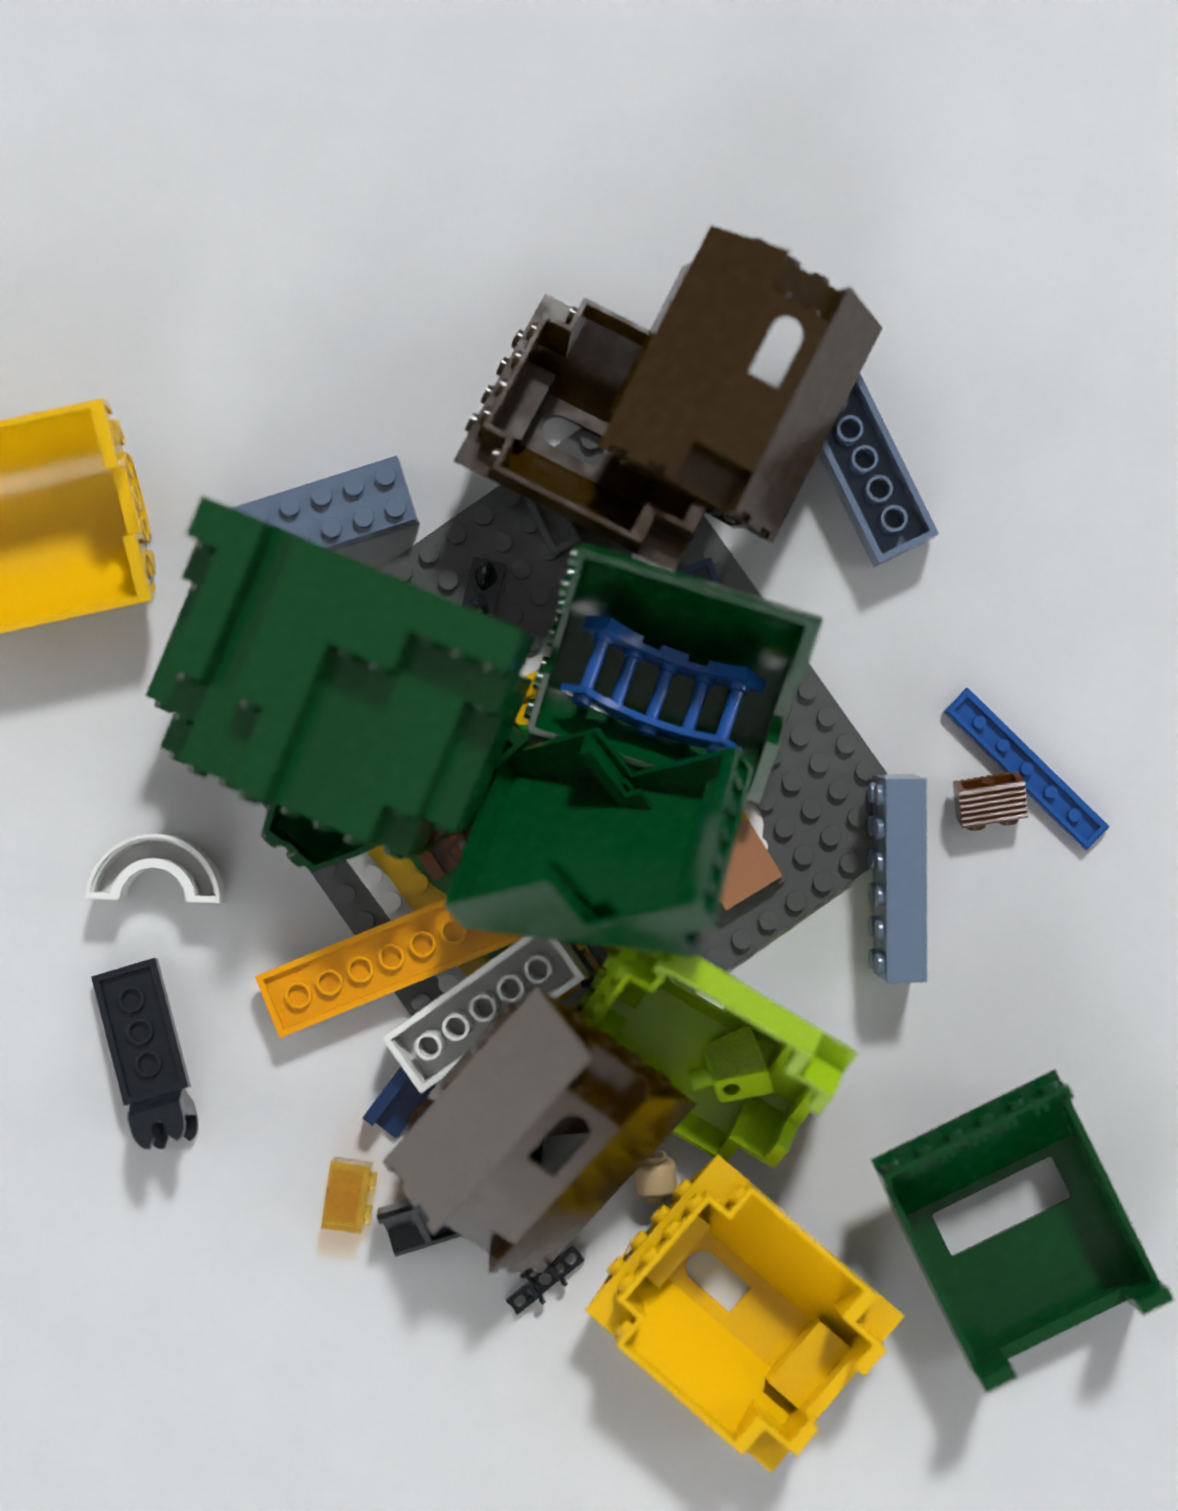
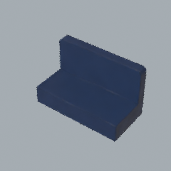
M401 1066L362 1119L371 1126L376 1123L396 1138L409 1123V1116L436 1085L434 1084L420 1093Z

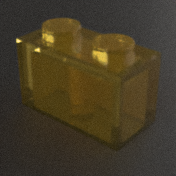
M334 1156L330 1162L321 1223L322 1229L361 1234L364 1225L371 1224L373 1205H368L369 1191L375 1192L378 1172L373 1171L374 1162Z

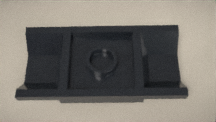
M409 1199L380 1207L377 1211V1221L379 1224H384L395 1257L462 1236L445 1223L433 1235L426 1225L429 1222V1217L420 1206L414 1208Z

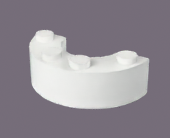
M171 834L137 835L113 846L95 865L89 877L85 899H127L129 888L138 875L148 869L159 868L167 870L178 879L184 889L186 902H226L224 881L213 859L195 843Z

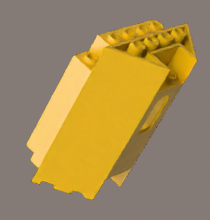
M717 1155L689 1180L685 1178L679 1183L671 1195L672 1202L667 1207L662 1204L652 1215L650 1220L653 1224L645 1233L640 1230L632 1238L621 1257L617 1256L606 1270L609 1275L584 1311L616 1338V1346L734 1449L741 1455L747 1451L772 1473L790 1451L798 1456L819 1431L816 1420L854 1375L859 1371L863 1376H866L887 1351L883 1341L905 1316L720 1155ZM697 1251L712 1253L750 1286L730 1311L724 1308L687 1274L686 1263L693 1253Z

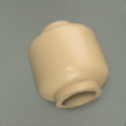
M655 1150L633 1174L635 1192L642 1197H646L647 1202L650 1203L666 1201V1196L671 1195L677 1187L675 1161L668 1157L666 1152Z

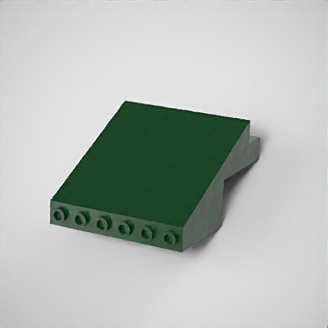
M598 727L521 747L497 767L492 775L479 806L444 907L463 928L695 957L701 930L714 928L754 769L738 746L632 772Z

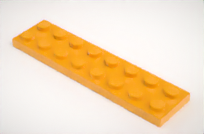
M445 898L256 975L255 979L280 1039L508 946L524 936L463 928L444 907Z

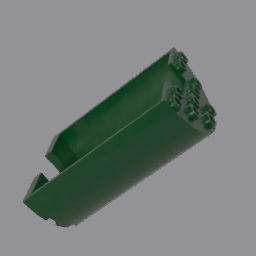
M582 542L580 548L573 546L568 561L567 575L564 577L559 593L560 599L555 612L556 619L546 646L552 647L549 657L543 656L532 686V688L538 690L535 700L529 699L525 710L524 718L530 719L526 731L549 739H555L598 727L624 762L645 769L708 754L707 749L677 742L656 735L655 738L643 736L636 732L637 727L614 719L591 707L583 708L571 702L572 697L560 690L562 683L580 685L595 645L594 635L583 628L586 617H611L627 628L644 636L642 643L659 650L661 645H665L690 654V662L708 666L709 660L734 666L748 667L767 681L763 693L748 692L747 696H743L729 736L730 741L743 749V755L754 769L746 800L759 804L780 746L781 733L797 686L802 683L822 625V616ZM608 646L593 688L595 692L608 699H611L625 657H623L624 651L614 646ZM643 660L637 664L622 706L638 713L646 714L660 675L658 666ZM680 674L672 678L658 720L682 727L697 685L694 682L695 679ZM714 685L712 689H709L695 731L716 735L731 692L727 687Z

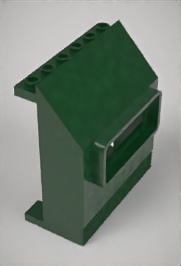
M1056 1069L871 1159L893 1214L967 1366L986 1393L1017 1378L1011 1363L1007 1359L1125 1301L1142 1315L1174 1301L1169 1288L1159 1280L1071 1102V1099L1075 1097L1070 1086L1061 1081ZM1048 1157L1052 1158L1070 1194L1068 1199L954 1255L950 1254L933 1219L934 1213Z

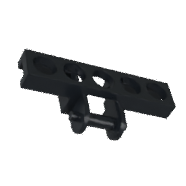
M572 1245L543 1272L537 1273L534 1277L530 1275L534 1270L527 1268L520 1277L522 1279L526 1278L528 1282L510 1295L506 1302L510 1304L517 1315L537 1299H539L542 1305L545 1304L546 1300L542 1294L559 1280L564 1287L567 1286L568 1282L564 1277L584 1262L585 1258ZM571 1253H575L578 1260L573 1264H568L565 1258ZM559 1263H562L565 1267L562 1273L556 1268ZM547 1273L552 1277L549 1285H542L539 1282L541 1274ZM529 1289L533 1296L527 1294L526 1290ZM518 1296H525L526 1302L521 1306L514 1304L513 1300Z

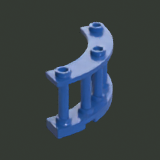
M586 617L583 628L594 635L595 645L580 685L562 683L560 688L561 691L572 697L571 702L583 708L591 707L614 719L637 727V733L649 738H655L656 735L677 742L707 749L708 753L737 746L729 740V736L743 696H747L748 692L763 693L766 680L748 667L734 666L709 660L708 666L690 662V654L665 645H661L659 650L642 643L644 636L627 628L611 617ZM608 646H614L624 651L623 657H625L611 699L593 690ZM642 660L658 666V671L660 672L645 715L622 706L636 666ZM677 674L693 678L697 684L682 727L658 720L672 678L676 677ZM714 685L727 687L731 691L716 735L695 731L708 691Z

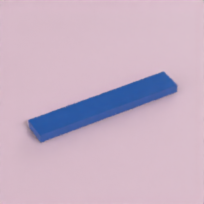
M968 687L943 711L1005 773L1018 771L1025 781L1026 794L1084 850H1088L1110 827Z

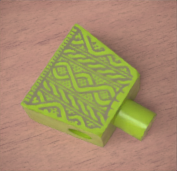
M750 1024L704 1045L701 1050L706 1066L688 1071L693 1091L713 1085L720 1102L773 1093L769 1072Z

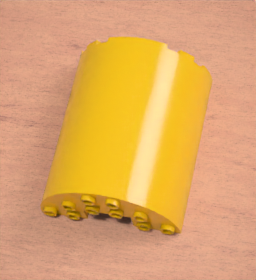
M103 398L0 420V633L151 601L155 597L156 585L155 582L150 583V578L156 575V564L153 551L151 549L147 550L146 543H150L152 535L141 485L132 455H129L127 451L123 452L121 445H125L126 440L118 419H110L109 414H113L112 407Z

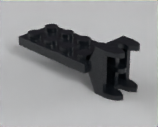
M151 958L91 976L123 1105H130L127 1119L135 1142L143 1149H151L152 1145L158 1149H165L169 1136L175 1141H179L183 1136L188 1141L194 1140L199 1128L198 1116L194 1101L185 1090V1088L191 1087L158 958Z

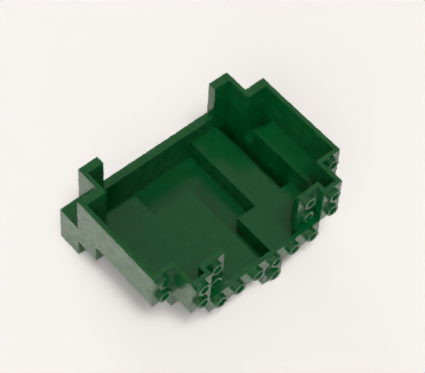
M202 496L186 533L187 536L197 541L181 578L192 584L145 695L156 700L154 704L156 708L173 714L160 748L170 752L168 756L170 759L182 764H189L188 771L207 778L208 774L220 778L219 785L233 791H239V798L255 805H259V803L269 805L270 801L282 806L281 812L297 819H300L301 815L313 819L312 826L329 833L336 829L345 833L344 840L357 846L363 847L364 842L380 844L385 847L383 851L385 854L403 860V857L410 859L411 856L423 855L433 829L446 835H450V833L457 835L459 831H469L532 683V679L522 676L521 673L537 637Z

